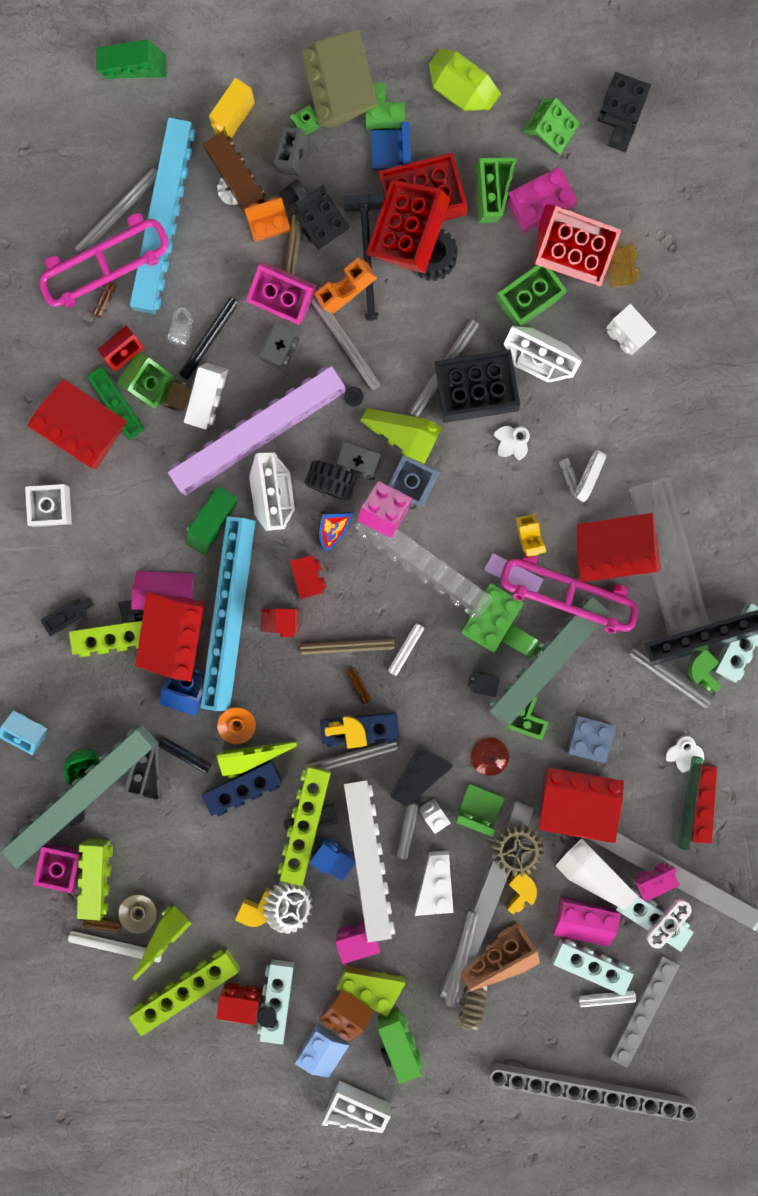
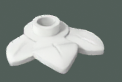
M504 426L494 433V436L501 441L498 447V456L507 457L514 454L517 460H521L526 456L528 452L527 442L529 441L530 434L525 427L518 426L512 428ZM517 433H522L523 439H517Z
M681 736L677 740L676 745L670 747L666 753V761H676L677 768L682 773L690 770L693 762L703 763L704 760L702 749L696 745L694 739L690 736Z

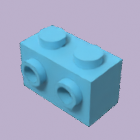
M13 711L0 728V738L33 755L44 741L47 728L40 723L28 719L25 715Z

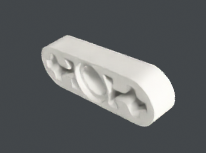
M596 450L590 457L574 495L578 500L585 502L590 496L606 459L605 453Z
M683 899L674 901L648 931L646 938L653 948L663 947L690 916L691 906ZM679 905L682 906V907L684 906V909H685V912H684V913L681 912V911L679 912V909H678V906H679ZM672 912L675 915L677 914V916L679 917L678 920L673 915H671ZM669 918L673 919V927L670 929L665 928L664 921ZM659 927H661L662 930H663L664 932H666V935H664L663 933H661V931L659 930ZM659 935L660 941H654L652 936Z

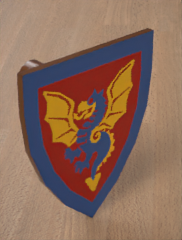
M322 511L319 513V518L321 519L318 528V539L326 553L344 536L351 522L353 512L325 513Z

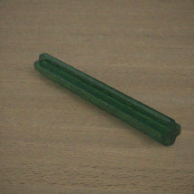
M700 756L691 757L678 847L682 850H689L703 762V758Z

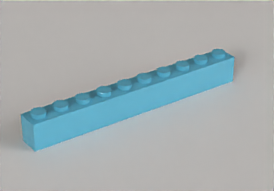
M168 118L148 219H156L161 223L168 237L169 244L166 252L158 257V264L148 266V263L137 268L130 307L135 311L156 315V311L161 306L160 291H163L165 287L163 277L164 272H167L169 267L167 257L168 253L171 254L173 248L171 238L176 233V216L180 214L179 199L184 195V186L182 185L183 180L188 175V167L186 165L192 156L191 141L194 142L196 130H194L192 123L188 121ZM154 227L145 229L140 257L150 250L159 248L161 245L160 238Z
M228 516L226 519L201 701L202 709L226 711L231 705L256 523L254 520Z

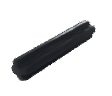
M162 738L159 747L204 774L210 770L211 764L166 738Z

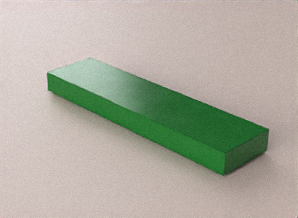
M100 366L86 376L106 407L127 421L122 431L128 440H131L145 430L103 366Z

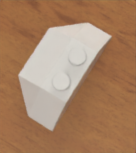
M512 326L504 342L505 348L507 350L511 349L513 365L548 383L573 378L582 361L568 345L534 328Z
M275 452L255 454L249 475L254 515L266 531L285 529L295 510L290 471L277 458Z

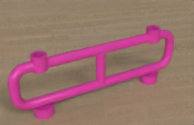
M137 213L127 218L130 226L129 229L62 263L58 256L47 258L44 261L47 270L39 278V287L45 301L53 307L65 305L66 308L76 305V298L148 263V266L158 264V257L166 252L169 244L168 237L161 223L156 219L144 220L142 214ZM149 227H154L161 241L160 247L146 252L144 256L111 272L102 251ZM96 255L104 276L72 292L64 293L58 299H53L47 287V280Z
M526 553L523 554L522 560L510 559L503 567L501 583L505 589L514 593L513 598L518 601H523L525 597L605 625V631L611 634L616 633V630L630 631L636 624L638 607L633 600L627 598L628 589L623 585L613 586L612 592L540 567L536 565L538 557L527 556ZM518 566L568 584L564 602L528 590L524 585L511 584L508 580L511 568ZM575 588L628 606L631 610L628 623L623 624L616 618H606L572 606Z

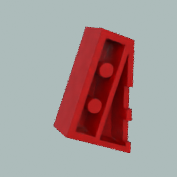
M261 609V632L280 633V637L295 636V633L299 632V609Z

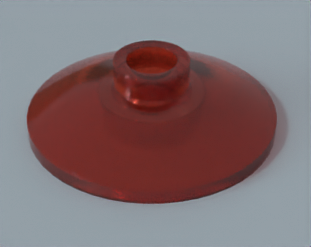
M496 738L481 739L474 745L471 751L473 767L479 773L486 776H494L501 773L509 761V753L506 746ZM489 754L494 755L492 761L487 760Z

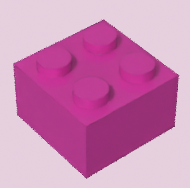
M378 481L361 507L357 521L392 538L408 513L413 498Z
M46 843L41 847L33 885L72 893L78 885L81 871L79 859H81L83 852H79V849Z
M365 921L359 922L354 927L349 925L341 927L336 934V945L342 964L380 953V941L369 943L367 941Z

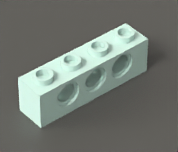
M746 603L741 614L758 610V607L752 603ZM758 635L745 638L746 646L743 649L739 645L740 640L725 644L717 658L719 663L711 671L731 682L740 680L744 675L745 670L743 669L746 663L751 661L753 658L752 652L755 646H758ZM735 655L738 662L733 666L730 660Z
M632 887L631 890L638 897L625 910L614 904L613 907L649 931L667 909H659L657 907L658 903L652 899L644 902L640 892ZM642 903L641 909L635 911L634 905ZM657 913L658 918L655 921H650V916ZM666 919L664 927L666 928L669 924H674L673 919ZM684 921L667 943L682 952L694 933L689 928L690 924ZM659 927V930L661 931V933H663L664 935H666V932H664V931L662 930V928Z
M566 939V941L559 940L551 958L553 965L625 996L634 975L629 969L630 966L623 962L617 964L607 955L601 954L599 956L594 954L595 951L586 946L583 948L576 946L577 943L570 939ZM573 954L580 955L577 961H571ZM591 962H597L595 968H588ZM608 970H615L612 976H606Z
M272 959L270 965H266L265 977H268V984H264L262 996H266L265 1003H261V1008L264 1006L274 1008L277 1013L278 1022L268 1028L262 1027L260 1024L258 1025L257 1034L261 1035L260 1042L283 1044L294 962ZM280 979L283 984L277 986L273 983V980ZM277 998L280 1000V1003L274 1005L270 1000Z

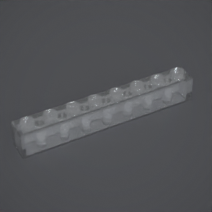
M357 522L354 526L358 530L357 534L365 540L369 538L374 541L372 545L380 551L385 549L389 552L387 556L395 562L399 559L404 563L403 568L410 573L413 571L419 574L418 578L426 584L430 582L435 585L433 588L442 596L446 593L451 597L449 599L450 602L457 607L460 604L466 608L465 612L471 617L475 618V616L481 618L494 600L492 596L397 529L394 536L390 538L360 522Z

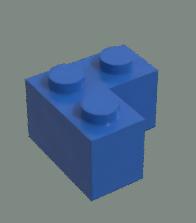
M325 837L312 854L310 864L325 875L329 872L342 882L356 863L355 855L347 849L342 850L338 847L339 843L334 839L329 838L328 840Z

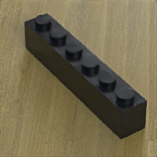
M758 610L645 643V650L650 665H658L758 635Z

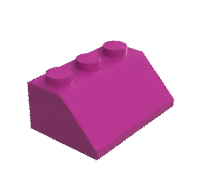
M136 571L132 588L131 609L144 610L147 591L193 599L194 573Z
M560 897L553 935L610 947L617 933L621 914L612 907Z

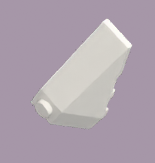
M582 838L555 865L571 882L623 910L638 897Z

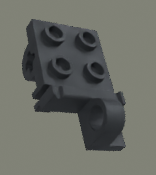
M618 72L614 73L597 119L601 123L615 127L608 144L609 147L626 153L651 84Z
M296 179L279 193L291 209L293 216L298 213L296 220L301 224L305 236L310 242L314 243L317 249H320L347 231L350 226L330 196L326 195L323 197L326 192L324 185L307 195L302 183Z

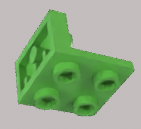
M557 98L542 99L523 132L527 136L538 135L556 154H561L580 122Z
M469 784L456 815V823L493 837L495 832L494 824L504 802V797Z

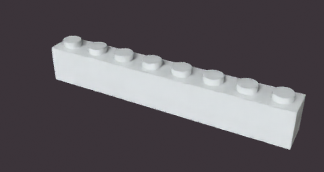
M367 781L344 784L367 941L369 943L392 939L391 934H395L394 924L389 922L388 914H392L390 902H386L385 894H389L387 882H383L382 874H386L384 862L380 863L379 855L383 853L381 843H377L376 835L380 834L378 823L374 824L373 816L377 815L375 804L371 805L370 797H373L372 785H368Z

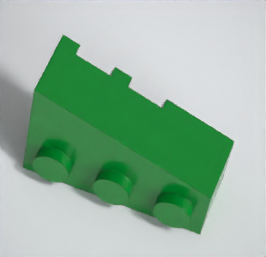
M148 39L96 48V71L106 79L166 78V54Z
M219 486L215 491L212 490L206 499L208 502L205 506H201L196 513L198 517L194 522L191 521L186 528V545L205 556L209 552L208 547L213 540L217 539L218 532L226 524L227 516L230 517L237 505L238 498Z

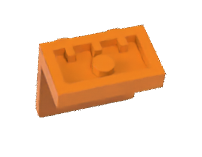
M273 197L265 203H253L244 209L254 242L291 231L282 198Z

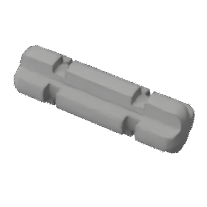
M565 458L559 461V465L564 470L562 472L567 485L570 486L571 495H575L578 480L573 467H570L571 462L569 458Z

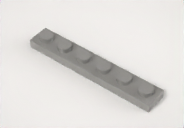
M663 955L660 956L609 1056L611 1060L628 1068L680 966L677 962Z

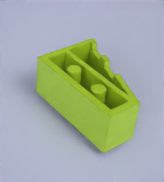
M345 966L337 981L336 989L338 991L345 990L366 1006L388 1017L406 983V979L402 975L396 976L385 972L379 973L368 969Z

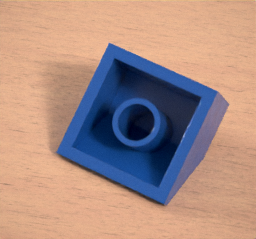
M194 669L191 682L167 677L161 691L159 704L196 716L201 706L205 672Z

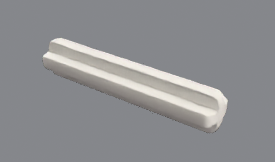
M417 623L414 625L388 669L391 674L397 675L422 634L423 626Z
M626 991L625 996L617 992L579 996L580 1007L636 1002L634 991Z

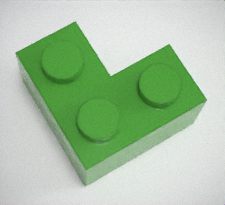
M373 83L378 105L366 111V130H400L402 122H405V103L386 102V83Z
M534 697L506 728L543 740L549 722L531 715L537 697Z

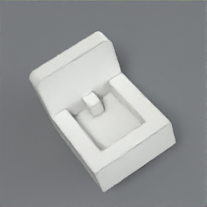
M435 799L419 808L424 820L435 834L451 824Z

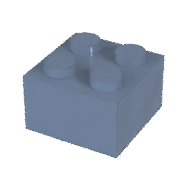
M403 455L388 486L413 498L412 503L424 507L440 473Z
M575 714L565 751L568 754L606 764L616 726Z

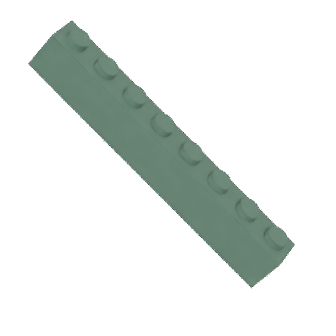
M593 597L588 601L584 599L578 606V608L603 617L610 613ZM571 614L565 620L568 624L564 628L560 626L553 634L555 636L553 641L550 642L548 640L540 648L543 652L539 656L535 654L528 662L530 666L527 670L522 668L515 676L518 680L514 684L510 682L503 689L505 694L501 698L498 696L490 704L492 709L489 712L505 727H508L600 623Z

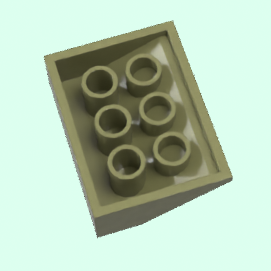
M358 29L317 41L301 50L319 125L334 129L378 105Z

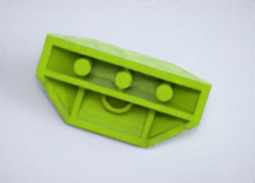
M440 48L429 63L433 89L463 111L490 110L501 95L488 74L457 51Z

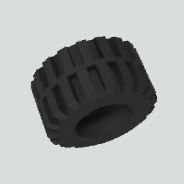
M442 228L439 231L435 246L444 252L443 260L438 263L429 262L425 273L417 272L420 278L424 276L427 281L430 278H433V281H438L440 277L441 279L445 278L446 274L449 275L456 264L458 255L456 241L451 239L449 232L445 234V230Z
M314 460L311 462L304 483L309 488L338 499L349 500L357 476L333 464Z

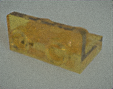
M629 243L627 246L615 247L609 263L611 288L632 286L639 279V268L636 267L635 263L638 255L633 243Z

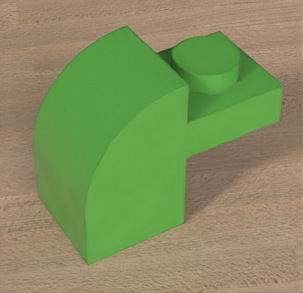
M513 625L509 627L502 639L503 643L530 659L535 654L539 656L543 652L540 648L544 644Z
M707 650L695 653L687 667V673L691 682L698 684L702 681V687L708 692L710 690L718 692L722 686L709 672L719 661Z

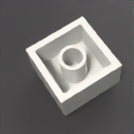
M631 304L621 311L606 327L609 336L614 340L617 339L621 344V349L631 356L656 334V331Z
M61 484L25 487L28 526L72 525L70 486Z

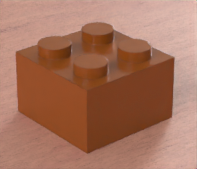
M342 989L329 1000L319 1020L328 1029H333L339 1033L342 1039L352 1041L364 1032L374 1011Z

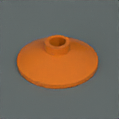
M233 707L220 715L217 729L219 735L226 742L241 744L248 741L254 735L256 722L254 716L248 710L241 707ZM239 721L240 725L236 726L233 722Z

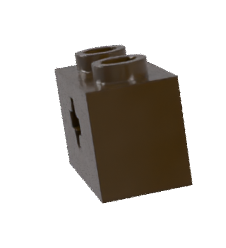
M178 379L166 383L159 405L174 411H183L191 388L187 387L186 382Z

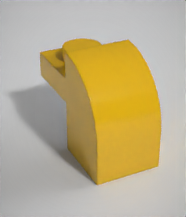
M535 514L516 518L523 552L527 556H537L540 553L546 552L545 544L540 535L539 522Z
M343 716L344 724H340V721L328 723L329 726L325 727L326 736L345 733L348 749L367 746L365 729L362 723L354 717Z
M517 871L516 877L512 875L507 880L508 884L517 892L506 904L507 910L513 915L516 911L520 912L524 908L525 901L533 905L537 897V889L532 878L525 871L524 876L521 877L519 871Z
M266 887L259 904L245 898L235 921L250 927L266 923L267 917L263 915L266 909L263 908V905H266L267 901L264 898H269L270 894L268 891L274 890Z

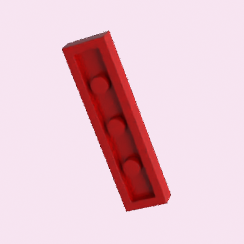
M696 765L692 842L712 844L717 779L716 766Z

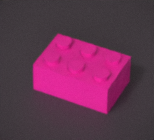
M558 167L509 192L506 201L524 234L539 226L546 204L569 211L575 207L578 200L562 169Z
M264 262L257 268L246 302L299 325L304 322L317 285Z

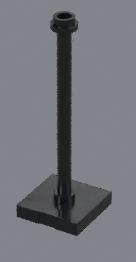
M383 193L344 196L345 212H361L364 261L372 269L371 256L366 255L370 243L368 211L382 208ZM372 282L366 287L368 312L364 313L366 321L378 320L377 316H379V313L375 312Z

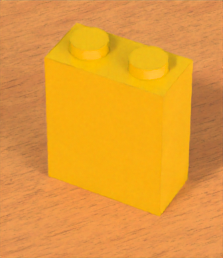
M236 77L209 115L215 135L223 131L226 137L230 136L232 138L255 105L252 88Z

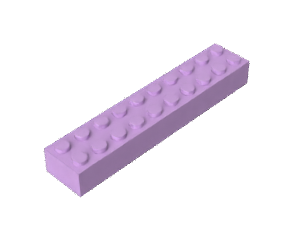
M327 366L317 372L318 375L316 377L305 379L301 382L302 386L296 390L291 388L282 399H274L265 410H257L248 421L245 419L235 425L237 428L231 432L229 430L219 435L220 439L217 441H209L200 452L194 451L187 456V460L183 463L177 462L172 465L168 474L179 491L184 495H188L346 392L345 385L332 366L330 368H327Z

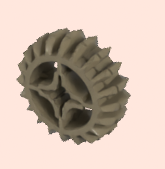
M514 823L512 824V830L505 826L507 831L505 834L503 831H499L500 836H502L501 838L494 837L498 844H492V848L497 849L492 852V856H498L494 859V862L496 864L500 863L498 866L500 870L505 868V874H509L512 870L513 877H516L517 871H519L520 876L523 877L525 870L528 874H531L529 868L538 869L535 862L542 863L538 856H544V852L539 851L544 848V845L538 844L542 841V838L536 837L538 834L536 830L531 832L530 826H527L524 830L523 824H520L519 829H517ZM519 835L529 838L533 845L522 844ZM513 837L512 844L503 849L505 842ZM517 843L521 848L519 857L515 852ZM533 851L530 859L524 863V856ZM503 855L515 857L517 865L507 862Z
M465 985L458 1016L460 1027L468 1030H477L479 1028L485 1009L487 986L470 992L467 985Z

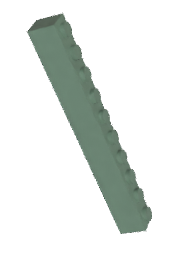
M144 726L138 729L135 727L126 734L128 738L125 741L119 740L113 745L112 748L114 750L110 754L106 752L98 759L100 763L97 766L94 764L85 771L87 774L85 777H78L71 783L73 787L70 790L66 788L58 795L60 799L56 803L53 800L44 808L46 810L44 814L38 813L31 819L33 823L30 826L26 824L18 831L20 835L17 838L13 836L5 843L7 847L1 853L15 869L31 858L42 846L50 841L158 744Z

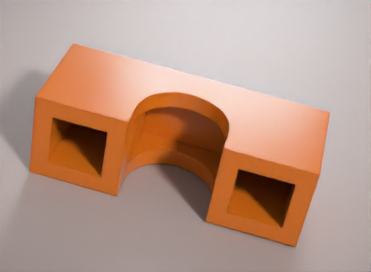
M359 257L343 269L346 273L344 279L337 283L327 282L314 293L324 310L334 314L377 279L370 265Z

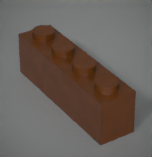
M222 131L203 143L206 153L245 215L244 209L248 208L250 204L265 203V192L260 185L256 186L253 181L255 180L254 174L243 165L245 160L240 152H235L233 148L235 144L230 136L226 137Z

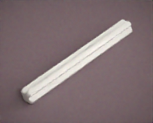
M71 931L68 936L70 943L139 959L142 958L146 950L145 947ZM162 954L159 957H156L154 959V962L159 963L161 961Z

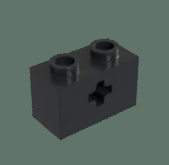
M474 672L473 676H469L468 687L471 688L470 691L473 693L496 697L500 678L494 675Z

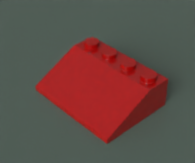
M453 152L378 171L384 199L391 180L442 189L451 198L443 221L467 215V202Z
M391 180L366 255L408 270L425 273L451 198L442 189Z
M546 204L539 222L534 264L601 287L622 230L566 209Z
M62 379L37 408L27 426L88 467L98 469L127 421L65 379Z
M654 513L577 524V559L580 582L662 571Z
M147 591L135 666L172 679L191 682L205 601Z
M548 767L543 775L538 830L615 843L623 802L624 781Z

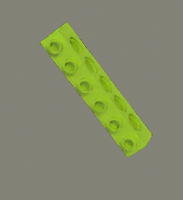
M142 621L70 631L72 655L79 654V657L91 656L90 652L97 651L98 654L110 653L109 649L114 648L117 649V652L126 651L128 646L134 645L138 649ZM128 631L134 633L133 641L127 640L126 633ZM109 634L115 636L114 644H110L107 641ZM90 637H94L96 639V645L94 647L90 646L88 643V639Z
M308 765L307 770L303 769L301 780L304 781L303 787L298 788L296 799L299 800L298 807L294 806L291 816L295 820L293 826L289 825L287 837H290L289 844H284L282 855L285 856L284 863L279 864L277 873L281 875L280 881L303 886L331 774L329 769ZM310 783H316L318 789L310 791L307 786ZM311 802L314 807L311 810H306L303 808V804ZM302 820L309 823V826L305 829L298 826V823ZM301 839L304 845L296 847L293 842ZM296 858L300 863L297 866H292L289 860Z
M227 948L224 951L218 950L208 962L203 960L196 966L197 969L192 972H185L176 983L173 981L168 983L159 994L158 992L153 993L144 1004L141 1002L136 1004L131 1009L132 1012L128 1018L140 1036L148 1033L239 972L240 966ZM218 966L221 972L215 973L211 967ZM195 977H202L204 983L196 982ZM185 987L188 990V993H181L179 988ZM163 998L171 999L172 1004L164 1003ZM147 1009H154L156 1014L150 1015Z

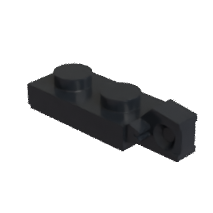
M87 598L82 602L79 599L73 600L40 621L51 637L82 619L88 614L86 609L95 604L91 598Z
M334 804L322 806L317 828L338 824ZM294 818L284 820L285 830L289 828V825L293 826ZM302 820L298 823V826L305 829L309 826V823Z

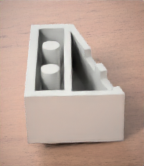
M208 362L198 367L184 423L205 430L210 425L213 426L216 418L214 413L216 407L219 406L220 394L225 385L229 369Z
M448 850L428 852L414 909L415 916L454 913Z
M339 1081L324 1112L322 1125H340V1128H346V1126L357 1127L358 1130L383 1133L391 1117L392 1104Z

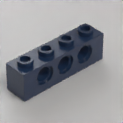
M397 712L351 716L358 719L365 727L367 743H375L376 739L383 738L385 742L395 741V737H399ZM343 717L320 720L322 744H327V747L338 746L339 742H346V735L343 737L325 735V727L329 726L328 723L340 721V724H344ZM375 724H383L385 727L384 731L376 733L373 729Z
M272 760L204 792L201 796L210 815L216 814L219 817L227 813V809L232 806L238 808L244 805L245 800L249 798L255 800L263 796L262 792L266 790L272 792L280 788L279 784L283 780ZM257 777L265 779L266 783L264 786L256 784L255 780ZM245 785L248 788V793L241 794L238 787ZM227 793L231 798L230 802L222 801L221 794Z

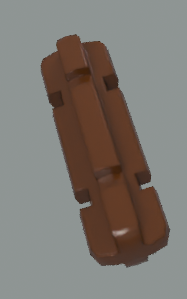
M112 282L106 283L103 287L105 290H102L96 303L97 307H94L92 312L95 317L102 319L105 314L104 309H107L113 296L112 293L116 289V285Z
M356 668L348 670L347 675L352 680L351 683L357 695H360L359 698L362 704L370 702L371 697L366 692L367 689L361 677H358Z
M104 918L100 921L84 919L83 927L85 928L93 927L98 930H112V932H120L122 926L120 921L114 920L112 922V920Z

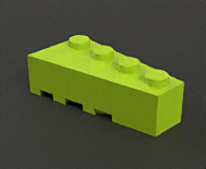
M87 838L79 845V852L83 853L81 859H79V868L82 869V872L78 878V886L82 888V892L78 893L77 919L100 921L104 915H107L108 903L105 902L106 896L109 895L110 884H107V879L111 875L109 857H112L113 846H110L111 840Z

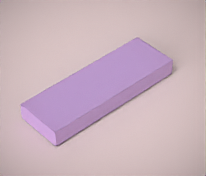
M492 553L484 571L501 579L503 567L508 560ZM518 566L511 568L508 577L511 584L524 585L528 590L536 593L544 580Z

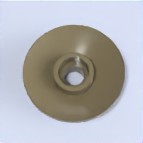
M131 895L120 905L118 913L120 923L126 930L132 933L146 932L154 925L157 919L156 905L145 895ZM136 910H142V915H138Z

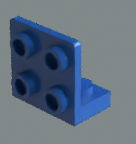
M402 122L400 130L371 131L373 170H385L411 163L410 122Z

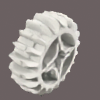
M280 881L279 886L273 885L274 891H268L270 894L269 898H264L267 904L263 905V908L266 909L263 915L267 917L265 921L270 924L272 929L280 933L290 934L291 931L297 932V927L303 928V922H308L306 918L312 915L309 909L313 908L310 904L313 899L309 896L311 892L306 889L305 885L299 886ZM292 892L295 893L293 896H291V895H290L289 897L286 896V895L289 894V893H292ZM290 917L285 921H281L282 918Z

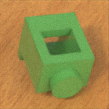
M310 105L295 115L292 114L290 116L293 127L302 129L306 136L321 127L315 108L312 110Z

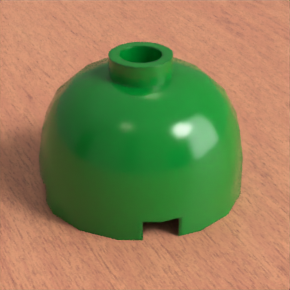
M90 749L73 751L66 758L63 768L65 780L68 784L72 785L71 783L80 776L81 778L87 775L85 771L93 764L97 766L100 763L98 754Z

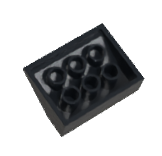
M511 349L434 361L443 423L519 411L520 399Z

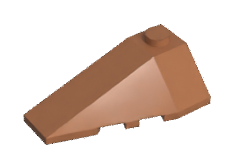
M516 923L501 931L497 939L485 948V952L462 972L461 977L471 992L524 973L540 964L538 952L521 926Z

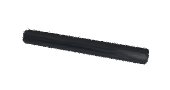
M234 297L228 299L179 371L181 377L184 379L190 377L239 305L237 299Z

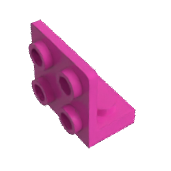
M663 862L656 865L653 871L648 872L646 870L637 874L638 878L633 880L644 902L680 886L674 874L677 872L674 866Z

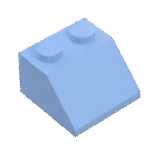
M316 1024L297 1054L295 1064L312 1075L329 1078L349 1044Z

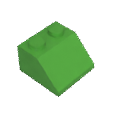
M138 353L134 356L117 384L155 409L160 402L166 383L173 381L175 376L149 357Z

